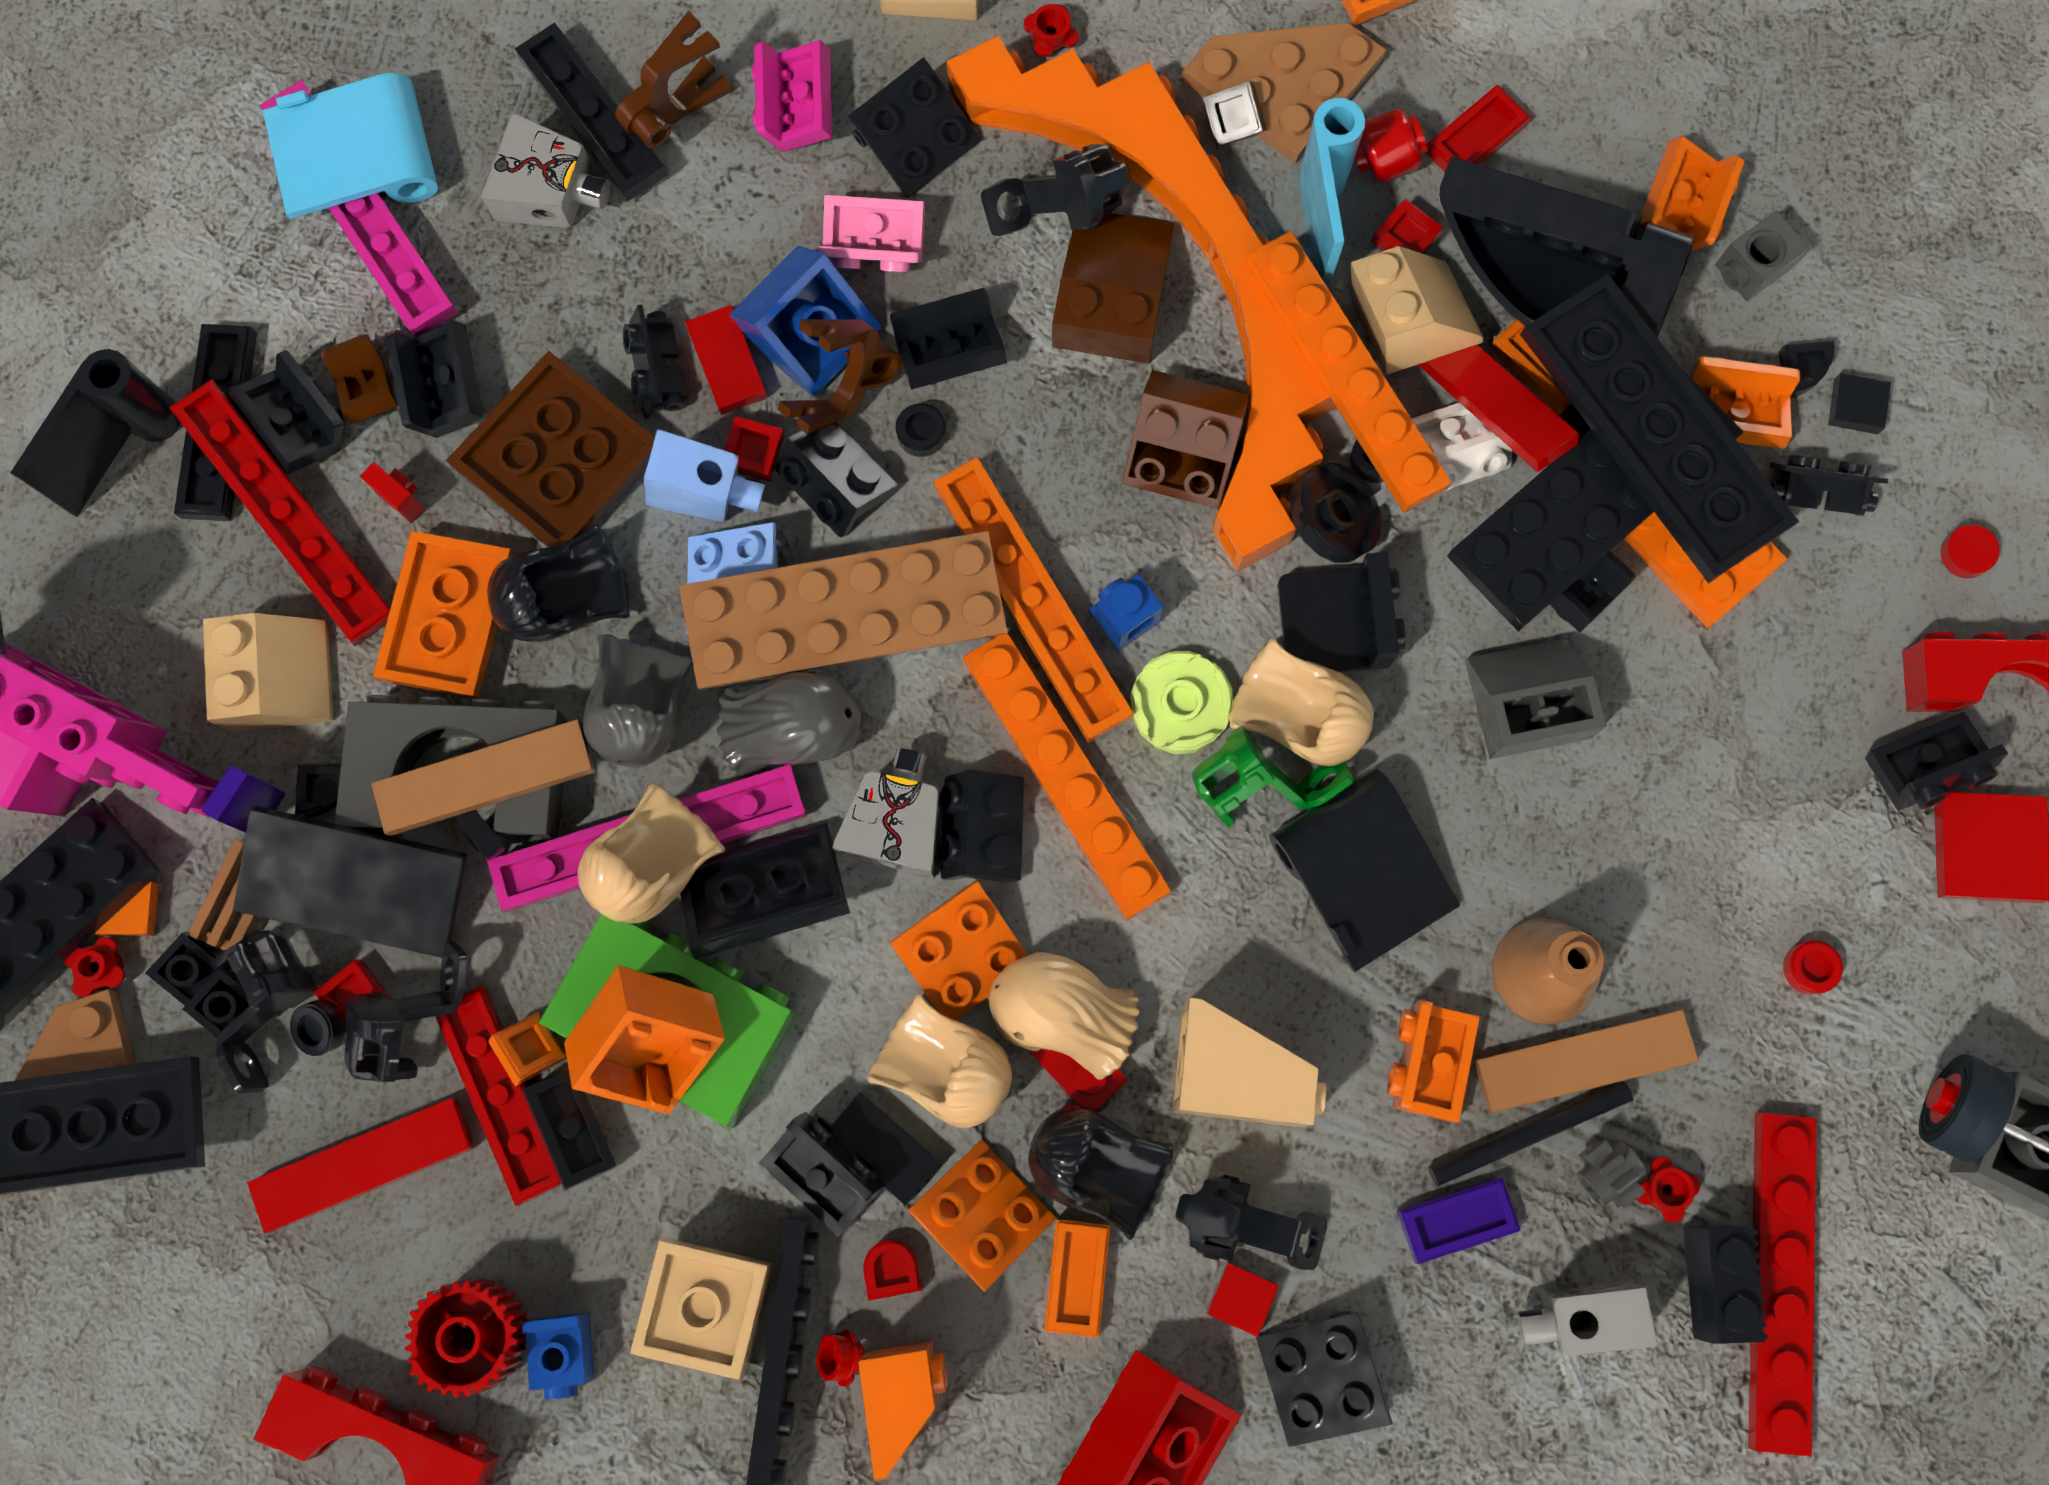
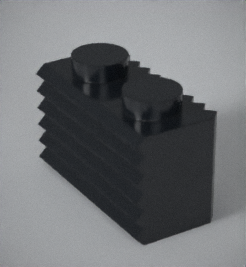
M1684 1226L1693 1338L1711 1344L1764 1342L1769 1336L1763 1332V1329L1767 1326L1762 1320L1766 1312L1760 1308L1765 1301L1759 1296L1764 1290L1758 1285L1763 1279L1757 1273L1761 1268L1756 1262L1760 1254L1754 1250L1759 1245L1754 1239L1758 1232L1750 1226Z

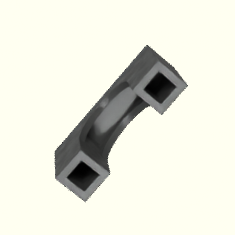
M368 695L367 702H348L335 824L386 835L383 831L371 783L412 771L419 758L429 748L443 740L455 737H471L486 742L488 746H492L569 721L558 710H554L553 704L543 701L522 702V708H503L502 702L491 699H472L470 706H451L450 700L439 697H420L418 704H400L399 699L393 696ZM563 783L496 803L493 832L503 839L510 841L546 842L559 838ZM404 832L399 833V834H396V835H393V836H403V833H404Z

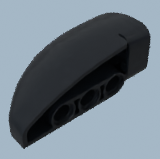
M1450 157L1440 185L1439 196L1451 231L1469 266L1488 292L1510 316L1523 326H1526L1606 274H1609L1649 328L1658 337L1694 244V235L1651 222L1648 223L1643 234V230L1639 227L1643 217L1631 210L1456 157Z

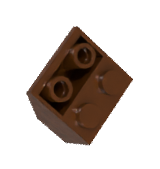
M1152 370L1143 392L1122 484L1219 509L1250 395Z

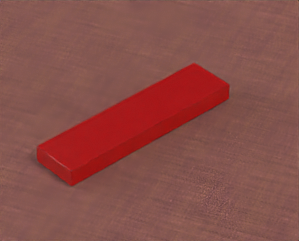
M1478 345L1418 364L1419 367L1537 473L1578 445L1579 433Z
M481 986L464 994L462 1002L456 1011L435 1017L514 1205L520 1206L561 1186V1183L523 1097L522 1089L528 1087L527 1082L525 1081L515 1087L488 1042L493 1034L503 1030V1026L487 989Z
M450 1098L247 1182L263 1233H272L474 1149L458 1101L456 1098Z

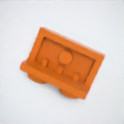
M1683 135L1670 140L1642 210L1641 216L1643 219L1639 227L1645 231L1648 223L1651 222L1694 235V244L1691 252L1712 245L1722 232L1723 219L1730 200L1738 189V179L1745 160L1736 154L1717 161Z
M1699 357L1689 377L1742 429L1744 433L1736 439L1737 442L1785 449L1792 438L1790 396L1800 381V371L1772 364L1764 365L1741 362L1720 357Z
M1421 999L1412 1004L1411 1010L1404 1009L1397 1039L1398 1041L1405 1042L1401 1064L1396 1062L1392 1064L1387 1083V1094L1394 1095L1393 1109L1451 1123H1459L1480 1016L1433 1006L1431 1001Z

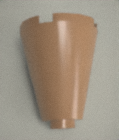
M1550 918L1528 920L1511 929L1497 944L1491 963L1493 985L1498 995H1501L1504 1002L1511 1008L1510 1010L1519 1018L1536 1024L1562 1023L1579 1015L1591 1003L1603 971L1604 954L1600 945L1593 937L1565 922Z

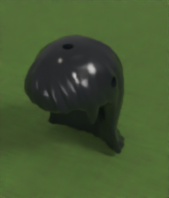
M592 526L590 530L565 544L510 556L494 568L489 579L487 597L493 620L504 634L516 640L527 642L550 641L598 620L608 618L627 619L630 617L628 587L624 580V572L618 564L612 543L609 541L605 531L598 526Z
M1068 1105L1056 1110L1041 1122L1031 1141L1028 1164L1035 1183L1049 1198L1067 1207L1108 1221L1123 1232L1128 1240H1132L1139 1226L1150 1213L1151 1206L1157 1198V1190L1162 1184L1174 1154L1171 1143H1161L1137 1137L1088 1107Z

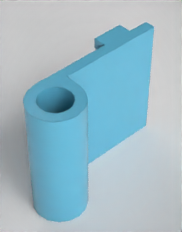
M400 73L379 74L310 96L302 90L276 98L277 106L262 110L285 213L289 219L385 191L390 198L397 202L415 203L431 198L438 190L412 80L406 75Z
M1332 98L1326 100L1318 107L1314 115L1299 172V187L1310 246L1306 248L1304 246L1301 247L1328 289L1345 242L1337 197L1346 187L1365 127V117L1362 109L1355 102L1346 98Z

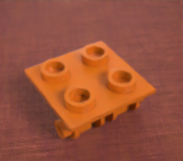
M977 880L889 942L936 1010L953 1020H957L989 997L994 979L1009 963L1028 956Z
M982 1139L908 1209V1212L984 1292L1056 1219L1051 1211Z

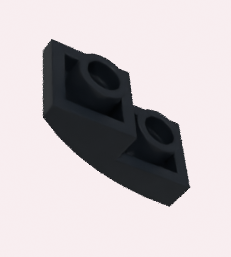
M182 932L145 974L184 1005L182 1010L215 1037H218L220 1032L250 1007L247 1001L248 998L237 975L232 970L216 969L213 962L216 956L198 940L188 936V932Z

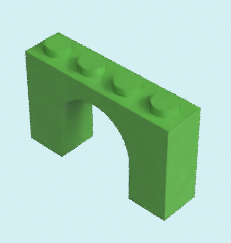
M601 915L541 1017L539 1024L567 1039L618 965L659 978L678 977L693 982L701 991L714 995L725 1040L679 1101L725 1127L734 1128L797 1016L796 1013L786 1008L790 998L764 983L761 984L757 992L743 985L739 981L744 973L718 958H715L711 967L698 959H694L689 942L672 933H669L665 941L648 933L647 931L652 924L648 920L641 923L625 924L612 921Z

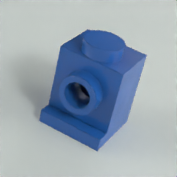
M1139 574L1127 582L1123 578H1119L1110 583L1099 593L1100 601L1089 608V613L1118 652L1159 624L1163 610L1162 604Z
M590 1313L535 1318L522 1322L523 1334H526L529 1391L544 1389L545 1400L579 1395L578 1385L594 1380ZM551 1348H557L563 1354L564 1361L559 1369L549 1366L548 1351Z

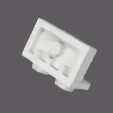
M1461 403L1412 418V421L1452 483L1448 490L1485 476L1495 475L1511 467L1512 449Z

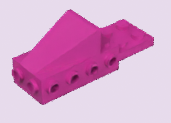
M5 643L6 653L0 654V806L7 810L64 817L83 783L87 784L88 780L91 779L110 788H113L116 782L125 783L137 789H143L144 785L160 792L156 800L161 804L184 814H188L189 810L210 817L201 811L219 781L158 749L168 730Z

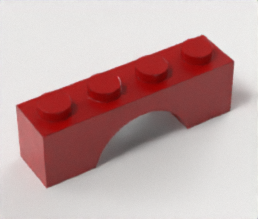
M1933 632L1922 635L1921 641L1902 651L1907 712H1959L1982 700L1989 681L1997 673H2015L2026 676L2039 683L2049 692V633L2032 634L2026 636L2025 640H2007V634L2002 632L1982 633L1973 636V639H1955V633Z
M307 1365L305 1370L301 1369L283 1374L253 1439L305 1462L324 1454L342 1437L360 1436L369 1438L382 1444L394 1455L401 1466L406 1485H488L500 1455L486 1450L488 1442L475 1434L457 1431L454 1436L436 1428L438 1420L435 1417L415 1409H407L404 1414L386 1406L388 1398L385 1395L364 1387H357L355 1392L336 1384L339 1377L335 1373L313 1365Z

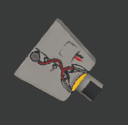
M512 114L481 198L494 220L568 228L574 223L580 203L599 209L605 208L610 196V181L591 175L592 164L585 148L580 143L522 116Z
M897 748L890 775L866 771L834 840L833 850L837 856L934 878L940 814L939 787L921 782L927 759L926 755L909 749Z
M1634 1279L1549 1292L1547 1294L1550 1307L1518 1312L1525 1346L1556 1341L1558 1349L1563 1356L1658 1346L1646 1287ZM1588 1311L1590 1314L1588 1325L1580 1330L1571 1329L1570 1319L1575 1312Z

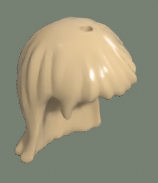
M1271 638L1259 650L1257 656L1250 662L1249 669L1245 671L1242 685L1239 687L1238 694L1233 700L1229 721L1230 727L1233 730L1243 726L1246 731L1272 738L1314 764L1335 766L1351 759L1364 746L1372 731L1374 710L1367 695L1354 680L1333 669L1302 660L1281 647L1275 639Z
M652 783L648 785L647 791L633 813L616 828L613 827L607 830L587 846L577 870L579 887L587 902L606 918L618 923H641L663 911L685 888L694 872L707 859L716 854L724 853L725 847L712 832L711 828L703 823V820L698 815L691 813L680 800L673 797L665 788Z
M1037 952L1012 961L994 979L989 993L991 1015L998 1032L1011 1044L1031 1051H1039L1043 1048L1068 1055L1099 1080L1112 1075L1129 1057L1128 1048L1132 1044V1035L1138 1029L1136 1018L1140 1013V1010L1137 1008L1139 999L1134 996L1133 990L1107 987L1095 974L1074 960L1047 952Z
M918 993L904 1014L898 1018L896 1026L890 1031L889 1040L884 1044L875 1063L869 1070L868 1081L870 1084H878L903 1092L948 1125H953L957 1128H970L988 1121L1000 1110L1012 1085V1068L1006 1052L993 1038L973 1027L944 1016L934 1009L924 999L922 994Z

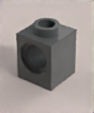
M1776 210L1733 241L1715 266L1720 270L1725 284L1732 290L1738 291L1746 301H1749L1791 270L1810 247ZM1751 254L1762 258L1765 264L1756 262Z

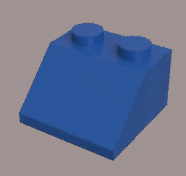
M797 246L729 314L764 356L814 397L848 363L845 351H850L851 349L846 346L828 353L818 345L820 337H808L799 329L801 319H863L877 332L882 328L824 253Z

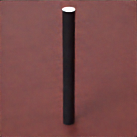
M1621 1081L1428 1166L1430 1175L1437 1186L1445 1184L1633 1101L1631 1090L1624 1081Z

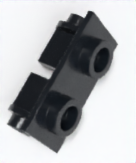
M637 305L629 324H625L623 327V346L626 354H632L635 368L631 375L633 397L636 401L641 400L644 418H649L653 409L658 404H663L666 411L682 409L684 407L683 400L686 399L687 393L681 364H662L661 360L677 358L679 354L673 321L668 319L663 311L651 312L645 318L643 305Z
M1789 455L1787 464L1770 462L1769 467L1782 470L1780 479H1773L1771 486L1784 503L1789 506L1817 509L1820 492L1823 490L1828 491L1824 510L1863 516L1865 512H1874L1878 504V493L1872 492L1873 482L1888 483L1887 478L1870 475L1872 465L1840 461L1838 471L1819 468L1821 459L1798 455Z

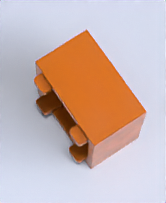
M618 965L564 1042L572 1089L669 1115L720 1047L725 1037L713 994Z

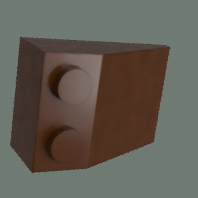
M1109 213L1104 215L1098 226L1094 228L1072 230L1052 322L1053 348L1150 363L1174 223Z

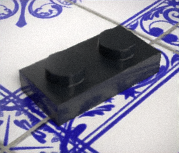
M569 1069L522 1089L523 1097L564 1191L616 1168L617 1165L585 1092L572 1089Z

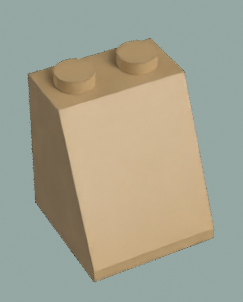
M1189 998L1182 1006L1172 1113L1291 1127L1314 1125V1117L1316 1115L1323 1116L1326 1102V1083L1317 1082V1067L1202 999Z

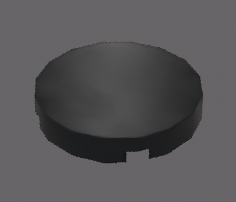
M1327 462L1324 465L1314 466L1300 475L1291 489L1290 510L1294 526L1303 541L1316 554L1334 563H1350L1374 549L1381 536L1382 516L1380 508L1374 509L1373 503L1369 498L1374 494L1368 483L1354 470L1340 463Z

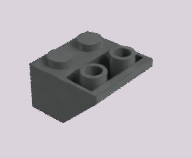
M1567 638L1470 657L1465 660L1490 759L1588 740L1607 727L1594 675Z

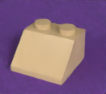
M1397 246L1351 262L1352 300L1386 375L1483 343V336L1446 261Z
M263 613L203 619L207 721L229 733L334 721L327 621Z

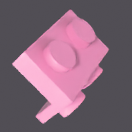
M824 195L823 245L819 246V252L824 253L827 257H831V263L836 268L860 269L861 259L880 260V270L910 272V263L922 262L925 202Z

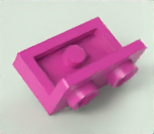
M817 40L778 53L765 41L756 43L754 45L755 64L752 66V77L755 83L753 122L757 133L782 152L833 138L830 48L821 40Z

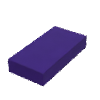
M231 765L203 805L201 812L221 823L246 833L250 810L256 806L276 810L286 793Z
M1499 1177L1397 1210L1415 1264H1421L1521 1231L1503 1178Z

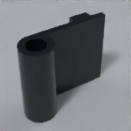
M111 349L98 350L90 354L82 362L10 473L68 513L77 517L131 433L151 442L164 441L174 435L181 423L169 407L176 402L120 352Z
M1378 769L1352 783L1326 803L1310 809L1269 835L1271 844L1279 859L1290 874L1304 885L1351 970L1354 972L1460 906L1399 794L1388 778Z

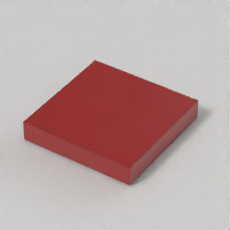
M1950 792L1946 799L1934 805L1938 898L2030 903L2049 902L2047 797Z

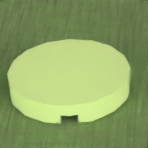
M1191 651L1167 652L1152 659L1137 676L1130 695L1131 710L1134 713L1132 719L1140 735L1155 748L1172 754L1196 753L1211 746L1226 730L1230 710L1233 706L1232 687L1224 671L1214 662L1212 664L1208 659L1202 658V655Z

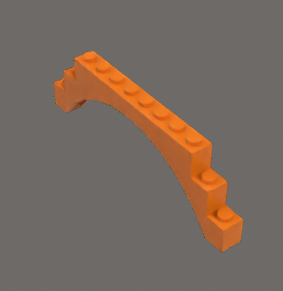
M999 36L946 61L948 87L972 125L1038 135L1082 151L1083 147L1091 144H1107L1113 155L1128 165L1131 179L1137 182L1179 220L1207 257L1233 310L1245 358L1246 394L1250 395L1247 404V418L1240 459L1224 500L1216 514L1212 530L1237 572L1289 545L1296 530L1290 510V503L1284 497L1278 499L1276 495L1293 487L1300 475L1321 464L1323 459L1322 453L1324 452L1321 439L1311 426L1305 428L1304 425L1337 407L1245 263L1247 254L1267 244L1268 240L1262 234L1256 235L1248 222V210L1238 194L1231 195L1223 182L1224 173L1219 161L1213 154L1207 156L1199 143L1200 136L1193 119L1189 115L1183 116L1176 106L1175 94L1168 79L1163 75L1158 77L1150 62H1147L1100 86L1099 78L1092 65L1088 62L1083 64L1074 48L1025 72L1017 52L1014 49L1007 51Z

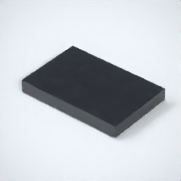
M827 823L711 857L694 872L685 888L680 892L689 947L694 959L850 913L837 856L833 850L832 836Z

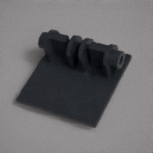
M924 57L847 116L856 128L852 131V134L857 143L863 148L867 145L871 148L906 198L982 140Z
M1350 1310L1330 1315L1329 1319L1256 1337L1288 1447L1393 1424L1359 1312L1350 1313Z

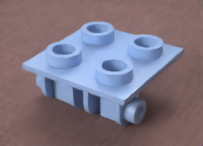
M772 522L688 537L687 584L778 568V550L781 549V542L776 539V523Z

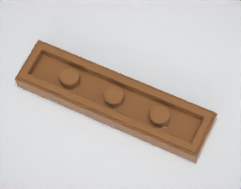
M576 719L371 783L384 834L393 836L595 773L587 741L583 735L582 723Z
M1679 1010L1475 1060L1474 1065L1488 1113H1494L1697 1063L1699 1060L1684 1010Z

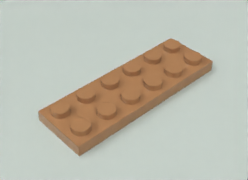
M988 531L678 585L698 690L1001 636L1008 633Z

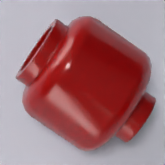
M1394 108L1365 120L1364 131L1355 156L1360 174L1370 170L1371 175L1377 182L1385 183L1415 171L1420 167L1422 161L1421 154L1428 152L1416 115L1407 116L1402 109Z

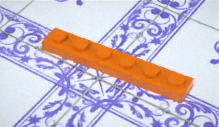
M1292 231L1249 252L1245 263L1403 513L1448 490L1452 483Z
M978 457L933 481L934 489L962 535L983 531L989 532L1001 600L1086 741L1090 743L1133 718L1134 713Z
M1008 633L996 636L963 656L962 659L966 668L1125 921L1130 920L1170 895L1172 891Z

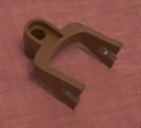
M689 10L651 58L644 63L640 74L642 84L619 104L615 112L616 120L631 135H638L649 149L659 147L668 139L672 131L668 123H676L681 118L734 91L733 85L723 75L710 82V85L705 89L699 88V85L703 81H707L716 71L715 66L705 55L720 48V44L709 31L696 38L692 44H683L687 38L692 37L701 28L699 20ZM701 58L675 92L669 95L668 80L671 74Z
M801 319L799 329L808 337H820L818 345L828 353L846 346L851 349L850 351H845L848 364L838 389L829 399L780 401L778 410L788 419L798 417L796 426L806 434L842 419L849 418L858 410L866 390L884 387L895 379L901 368V356L884 342H879L877 330L863 319Z

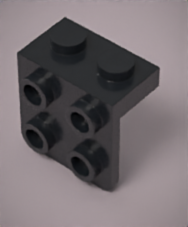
M1388 552L1367 553L1358 569L1291 573L1280 577L1277 590L1283 648L1292 655L1337 672L1388 669L1399 655V650L1405 648L1406 634L1404 621L1402 618L1395 619L1393 599H1398L1400 594L1399 575L1396 568H1389Z

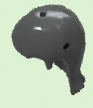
M610 634L599 635L597 638L599 643V668L582 717L583 735L592 751L609 763L632 768L649 765L662 757L673 741L678 720L680 689L689 667L693 664L692 658L668 652L664 648H654L649 644L640 645L627 639H618Z
M823 672L786 673L763 684L737 683L732 687L726 688L724 695L718 700L722 708L718 714L723 720L717 728V734L722 739L719 748L724 752L723 760L729 763V768L738 771L742 777L751 776L756 771L770 765L810 764L836 758L844 752L850 751L861 735L862 718L859 707L838 680Z

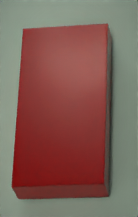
M1497 84L1426 144L1428 149L1426 154L1444 172L1451 156L1482 165L1528 125L1531 117Z
M732 305L685 321L721 415L768 398L742 330L729 316L733 311Z

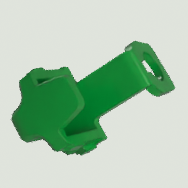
M1243 726L1230 733L1226 738L1225 745L1199 764L1192 772V779L1199 795L1228 828L1236 823L1231 811L1238 807L1241 802L1270 784L1296 807L1309 809L1326 803L1348 787L1354 780L1346 762L1335 766L1320 765L1311 771L1298 786L1264 756L1260 746ZM1238 770L1239 781L1219 795L1214 786ZM1337 773L1332 783L1321 790L1315 791L1317 784L1324 777Z

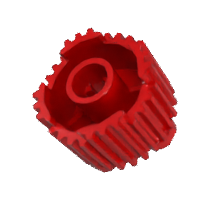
M478 1278L452 1282L451 1284L440 1286L439 1290L426 1293L427 1298L420 1299L417 1302L419 1308L410 1311L409 1314L413 1319L408 1322V1326L412 1328V1331L405 1334V1338L410 1340V1345L405 1347V1351L412 1353L408 1363H411L413 1368L409 1373L411 1376L418 1374L419 1379L417 1383L419 1385L427 1383L426 1391L428 1392L441 1389V1395L443 1396L452 1393L455 1398L462 1395L469 1397L496 1387V1385L505 1382L507 1376L516 1372L514 1366L523 1362L520 1354L527 1352L526 1334H523L522 1322L529 1319L526 1317L528 1315L527 1311H520L519 1309L523 1304L522 1301L513 1300L515 1296L513 1291L505 1293L506 1286L504 1284L495 1286L494 1280ZM462 1327H470L473 1330L475 1336L473 1346L465 1348L460 1340L466 1336L460 1331Z

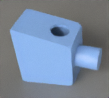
M657 429L644 475L645 502L650 507L725 522L729 505L758 512L765 483L738 476L739 457L737 455Z

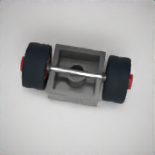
M1962 1054L1955 1057L1937 1076L1926 1096L1919 1119V1135L1921 1139L1928 1145L1940 1151H1945L1948 1155L1954 1157L1948 1171L1949 1173L2049 1221V1086L2018 1071L2005 1072L1995 1066L1988 1065L1985 1061L1972 1055Z

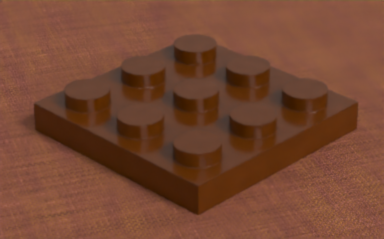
M548 351L446 461L455 471L546 547H552L573 540L590 530L647 468L655 437Z

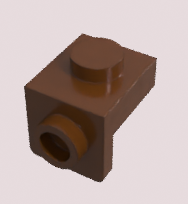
M363 334L322 350V360L335 381L341 411L350 425L366 418L379 416L384 411L397 407L389 370L368 335Z

